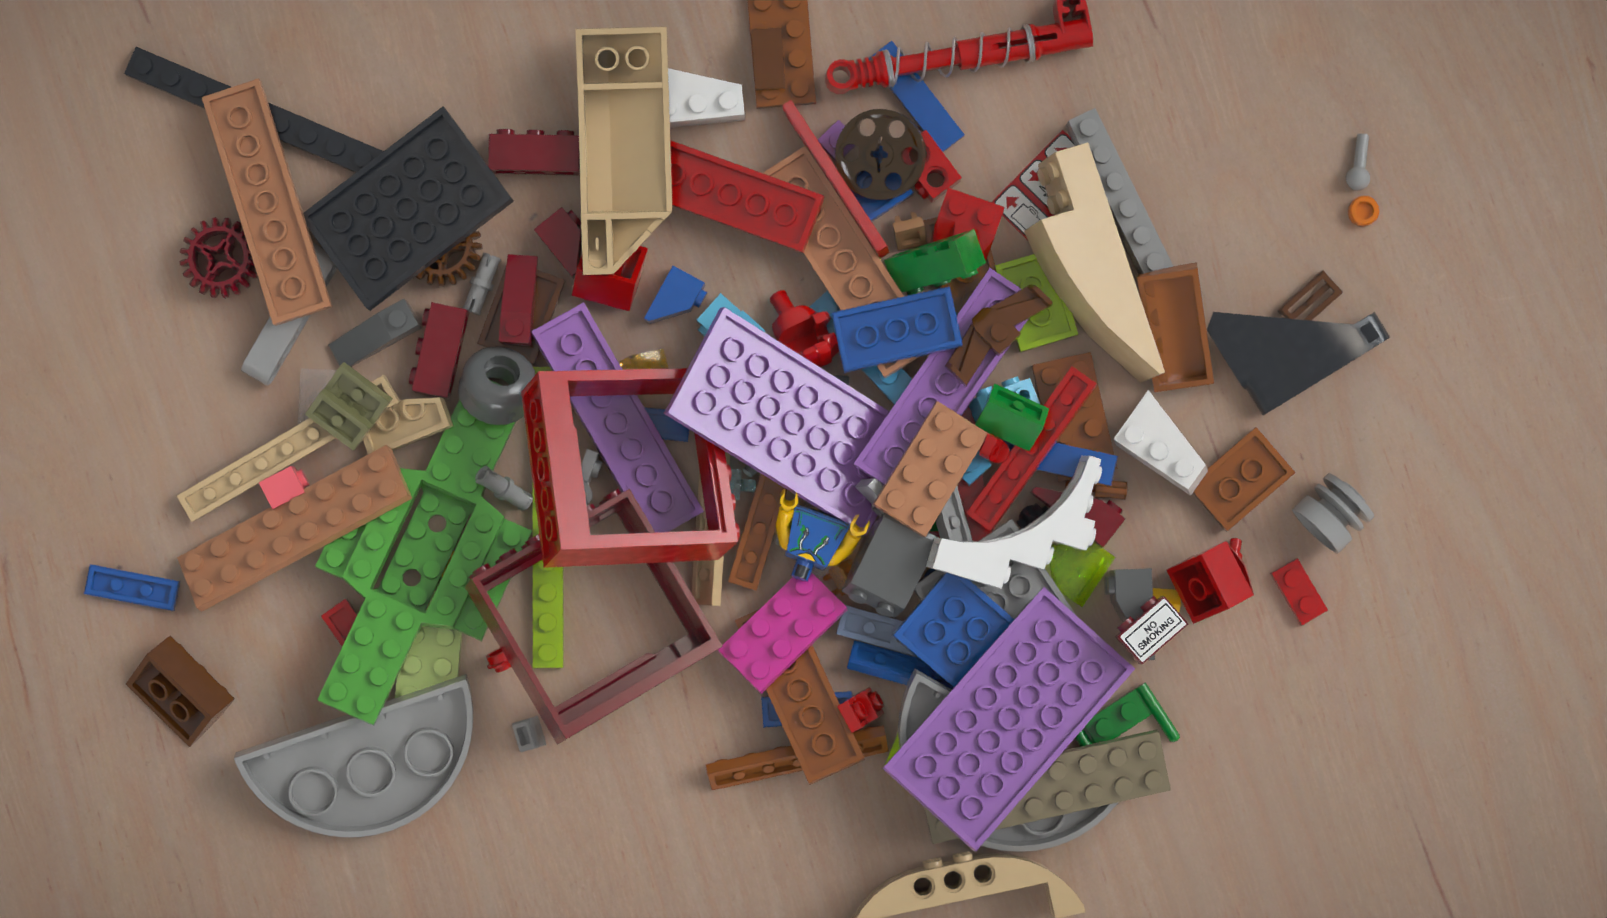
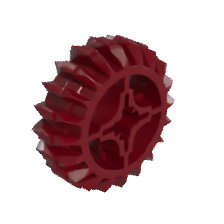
M214 217L211 221L212 227H209L206 221H202L200 224L203 231L199 232V230L193 227L191 232L196 237L193 240L188 237L184 238L183 241L190 245L189 249L181 248L180 253L188 256V259H182L179 263L182 267L190 266L189 269L183 272V276L185 278L193 277L189 283L191 287L195 288L200 285L199 293L203 295L210 289V296L212 298H217L219 290H221L223 298L226 299L229 298L230 288L234 294L239 295L241 291L238 285L242 284L248 289L251 285L245 280L247 276L256 279L258 275L251 271V268L255 266L244 231H241L242 224L236 221L231 227V219L225 217L222 226H220L219 219ZM227 235L226 239H222L216 246L211 247L204 244L213 236ZM236 238L243 249L244 259L242 264L233 257V250L235 248L233 244ZM209 251L215 254H223L233 264L218 262ZM199 252L206 255L208 259V266L206 268L208 272L205 277L198 266ZM226 269L238 272L226 281L214 282L215 277H219Z

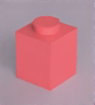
M289 466L259 482L272 509L305 493L303 489L310 485L303 470L297 471L296 467Z

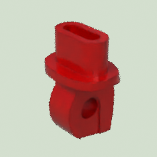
M987 434L985 441L979 449L980 456L994 463H1004L1010 456L1008 445L1002 439L992 434Z

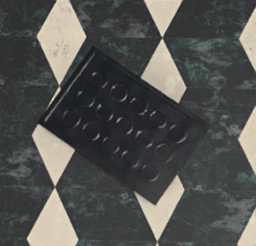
M443 106L306 210L303 215L309 230L366 309L371 311L504 210L514 200Z

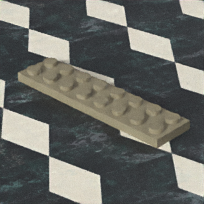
M1156 729L1064 750L995 830L1170 791L1171 788L1159 731ZM925 808L933 844L959 838Z

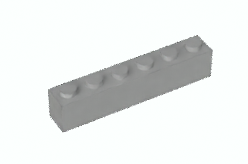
M1096 108L1069 120L1065 127L1074 145L1089 143L1119 236L1138 275L1173 267Z

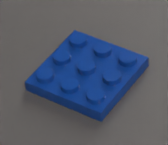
M944 573L893 633V636L954 688L1013 622L1014 618L969 579Z

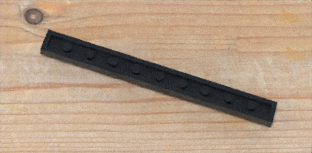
M135 47L124 72L130 78L204 109L202 97L231 88V86L139 47ZM268 102L279 139L286 144L355 173L384 152Z

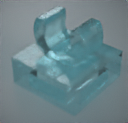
M731 469L730 489L736 501H740V492L755 493L756 480L741 479V469Z

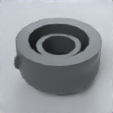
M500 346L483 348L474 353L463 367V373L458 386L459 399L468 413L480 421L494 425L516 422L524 416L521 392L535 376V370L531 363L515 350ZM489 378L503 379L509 385L500 386L490 381Z

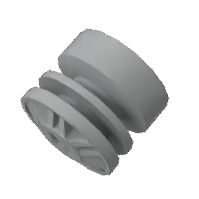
M1328 473L1323 478L1328 489L1321 484H1317L1314 487L1321 500L1318 502L1307 495L1292 511L1314 537L1337 554L1352 540L1346 526L1349 525L1361 531L1364 526L1360 519L1370 522L1375 516L1365 503L1364 498L1351 485Z

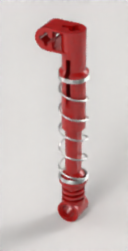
M1055 0L1053 4L1054 24L1038 27L1034 24H1024L1021 30L1012 31L1009 27L1008 32L987 36L981 32L980 37L959 41L954 37L952 47L933 51L930 44L926 42L924 52L906 56L901 47H898L897 57H893L885 49L878 51L875 56H871V60L865 57L863 62L861 58L856 59V63H854V60L839 59L829 65L825 75V84L835 94H845L850 90L858 89L859 85L861 88H866V84L872 87L873 82H875L876 86L881 85L883 88L894 87L898 76L910 74L915 81L921 82L926 71L938 69L940 74L946 78L952 73L953 66H959L960 70L969 69L974 73L979 67L996 64L1002 68L1007 62L1023 59L1030 63L1031 61L1039 60L1044 55L1093 47V33L1086 0H1069L1070 5H1075L1071 13L1072 17L1081 16V19L1063 22V19L1070 13L1069 7L1063 6L1067 0ZM950 67L949 73L946 75L941 70L942 68ZM842 70L847 73L849 80L846 83H838L834 80L833 73ZM923 72L921 79H916L913 75L914 73Z

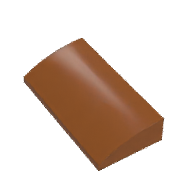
M1197 262L1138 275L1140 299L1165 373L1152 378L1154 392L1214 384Z

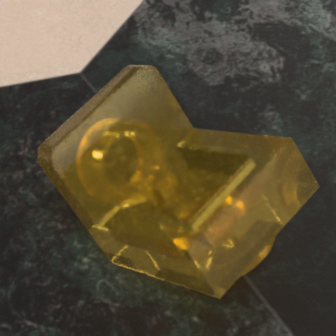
M663 348L631 355L620 361L622 370L669 369Z

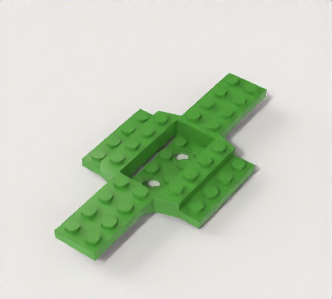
M460 399L451 416L453 427L444 431L426 471L400 468L412 499L325 545L315 565L317 569L344 580L365 599L317 700L373 726L422 626L454 629L482 642L488 626L465 589V586L470 581L469 576L473 574V571L487 563L490 567L495 566V561L513 548L517 552L521 551V546L526 544L525 542L530 539L532 530L505 519L497 509L483 498L486 487L476 483L477 480H475L477 472L483 466H488L494 471L516 422L494 425L480 421L468 413ZM422 488L423 495L379 588L373 589L418 492ZM470 514H472L471 517H470V519H469V521H468V524H467V526H466V528H465V530H464V532H463V534H462V536H461V539H460V541H459V543H458V545H457V547H456V549H455V551H454V553H453V556H452V558H451V560H450V562H449V564H448V566H447V568H446V571H445V573H444V575H443V577H442V579H441V581H440V583H439V586H438V588H437V590H436V592H435V594H434V596H433V598H432V601H431V603H430V605H429V607H428V609H427V611H426V608H427V606H428V604H429V602H430V599H431V597H432V595H433V593H434V591H435V589H436V587H437V584H438V582H439V580H440V578H441V576H442V574H443V572H444V569H445V567H446V565H447V563H448V561H449V559H450V556H451V554H452V552H453V550H454V548H455V546H456V544H457V542H458V540H459V537H460V535H461V533H462V531H463V529H464V527H465V525H466V522H467V520H468ZM439 515L446 520L444 530L434 532L429 528L428 523L433 516ZM416 570L420 573L421 580L416 586H407L403 582V575L406 571ZM511 578L487 591L496 608H498Z

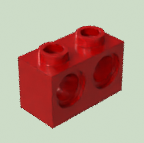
M925 130L921 134L926 146V163L922 175L914 185V188L923 200L928 197L932 203L946 193L948 187L953 188L957 185L962 177L927 130ZM912 147L905 149L902 155L903 161L907 165L914 164L909 158V153L914 150ZM932 173H938L943 177L944 183L940 187H932L928 184L927 177Z

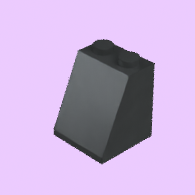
M883 513L873 523L868 535L863 537L842 592L848 594L849 598L857 603H866L876 608V611L883 616L895 618L906 608L926 567L934 537H939L929 532L926 537H922L888 514Z

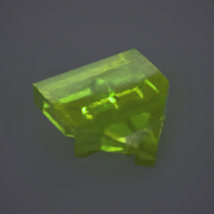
M1095 542L1091 546L1088 545L1087 550H1079L1062 544H1052L1051 547L1054 548V553L1050 562L1051 578L1064 596L1080 607H1083L1116 557Z

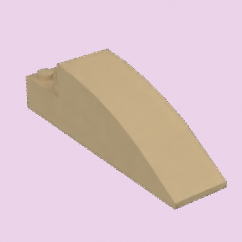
M1089 143L1054 152L1038 164L1037 174L1041 185L1045 186L1048 194V209L1055 216L1041 219L1024 231L1049 283L1072 312L1079 325L1091 339L1140 383L1165 373Z

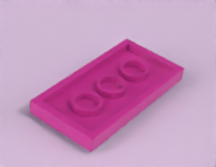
M812 572L808 582L793 577L732 635L718 651L762 694L848 609Z

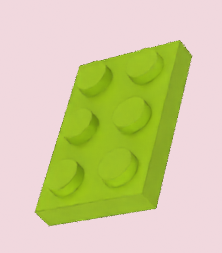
M1035 254L995 265V270L998 274L1019 288L1023 289L1030 284L1036 285L1053 302V305L1048 309L1046 308L1030 317L1020 331L1021 335L1016 339L1020 352L1078 335L1072 312L1049 283Z

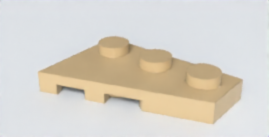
M444 398L405 399L387 408L363 441L368 454L385 445H388L392 451H395L451 428L453 423Z

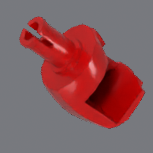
M785 290L774 293L770 297V303L779 315L772 324L775 339L819 367L831 363L832 358L839 352L835 333L829 334L827 330V324L831 320L827 311L816 312L806 305L794 307Z

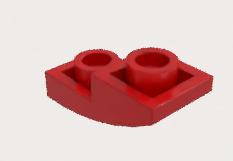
M871 687L866 688L837 706L851 733L884 714L882 709L884 707L883 700L878 692L872 691Z

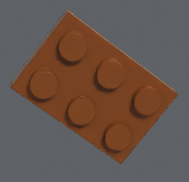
M1255 427L1207 468L1208 472L1193 494L1227 532L1296 472L1259 429Z

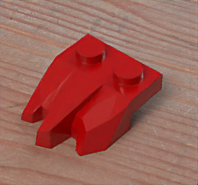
M948 187L930 243L974 229L986 260L1005 207Z

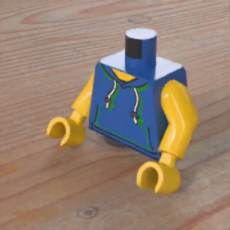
M783 489L780 494L781 506L779 507L775 525L779 545L786 550L785 556L796 560L791 576L808 582L813 567L825 570L827 566H836L850 556L860 541L861 535L867 532L870 521L867 522L865 527H859L856 524V520L859 517V514H857L852 519L851 524L797 505L799 497L797 493H795L793 500H786L784 498L786 489Z

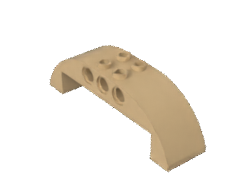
M970 851L953 854V860L942 862L940 857L924 860V866L904 871L887 879L867 896L852 918H883L1043 883L1050 913L1054 918L1085 913V908L1077 894L1058 875L1037 862L1012 854L987 853L972 856ZM977 866H988L989 872L985 878L977 879L974 877V871ZM956 871L959 873V879L956 884L947 885L944 883V877L948 872ZM923 877L929 879L930 884L925 891L914 889V883L917 879Z

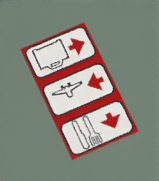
M1064 130L992 201V203L1005 207L1002 216L1026 239L1027 237L1024 232L1026 229L1041 219L1055 216L1048 209V194L1045 186H1042L1038 179L1037 171L1039 169L1038 164L1054 152L1075 146L1071 137Z

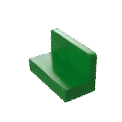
M994 383L989 392L985 407L975 425L985 432L1030 451L1044 427L1049 408Z

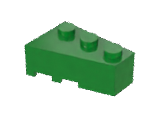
M974 229L894 254L884 260L890 276L900 291L907 292L908 296L924 291V287L933 284L934 287H939L950 283L951 279L961 277V279L976 275L978 274L977 268L986 263Z

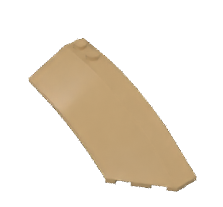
M667 27L575 29L583 275L614 274L672 212Z

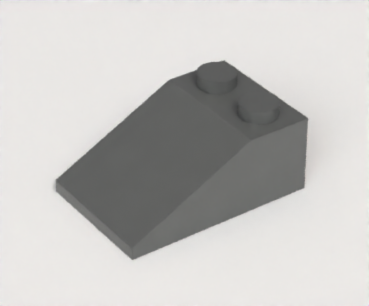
M1152 568L1115 569L1109 571L1108 577H1104L1105 595H1110V601L1122 622L1129 616L1133 619L1138 617L1143 612L1140 607L1153 596ZM1155 654L1148 660H1155Z

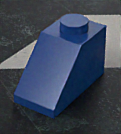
M672 266L644 317L645 321L652 324L689 313L694 306L699 308L707 295V292L703 290L705 282Z

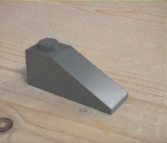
M402 299L330 343L329 347L339 365L345 362L352 367L422 329L409 303Z

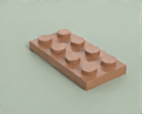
M936 401L872 505L920 536L926 537L985 441L988 433L939 401Z

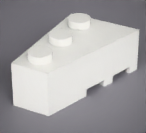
M668 68L670 128L745 120L741 84Z
M1148 390L1115 436V444L1191 496L1208 472L1206 464Z

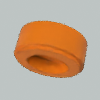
M1369 196L1357 197L1348 207L1349 219L1353 224L1360 227L1371 225L1379 216L1378 203Z

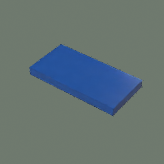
M950 286L831 313L844 373L963 347Z

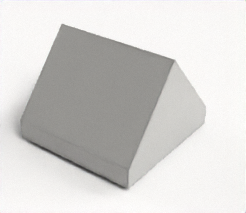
M538 716L512 723L520 753L547 745Z

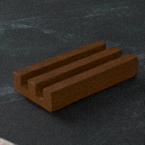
M1323 270L1285 303L1278 312L1285 318L1296 319L1331 288L1334 293L1303 319L1312 321L1338 298L1343 291ZM1323 279L1326 284L1291 314L1288 309Z

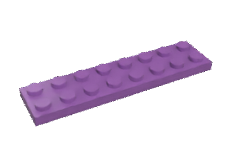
M990 268L957 314L961 339L970 327L972 318L982 308L995 305L1020 291L1021 288ZM1029 319L1016 325L1015 328L1020 332ZM990 348L967 387L945 367L955 349L930 354L858 456L853 466L869 477L876 478L884 486L934 403L939 401L962 416L1008 348L999 356Z
M584 302L531 331L532 337L552 371L622 370ZM637 395L570 397L571 405L621 492L623 493L628 489L631 490L655 532H669L704 512Z

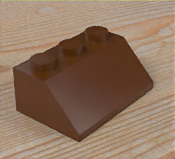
M171 636L147 653L126 683L189 747L224 714L235 699L224 686L220 685L207 672L204 666L199 664Z

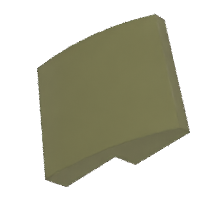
M344 362L339 366L326 387L320 391L305 415L354 451L393 398Z

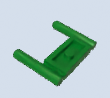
M1145 682L1096 713L1075 737V740L1081 747L1115 739L1151 714L1170 742L1178 741L1180 734Z

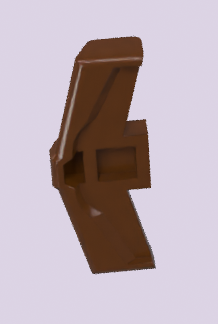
M1030 284L995 305L982 308L972 318V323L962 338L963 347L954 350L945 367L967 387L990 348L997 356L1001 355L1021 335L1015 326L1046 308L1048 309L1053 305V302L1036 285Z

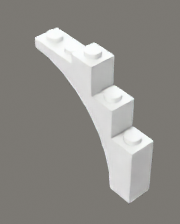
M1082 455L1074 476L1061 497L1042 516L1025 528L1004 537L981 542H958L934 537L926 567L1002 589L1003 583L1006 584L1011 574V566H1008L1010 560L1034 568L1045 569L1046 564L1048 565L1053 557L1054 548L1051 547L1052 542L1079 550H1087L1088 545L1091 546L1094 542L1096 529L1094 528L1095 521L1084 517L1085 513H1089L1093 504V496L1091 495L1093 486L1098 483L1101 477L1102 467L1099 466L1101 459Z

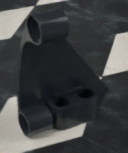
M1213 312L1207 328L1208 333L1244 389H1247L1262 415L1287 402L1390 338L1375 312L1355 324Z

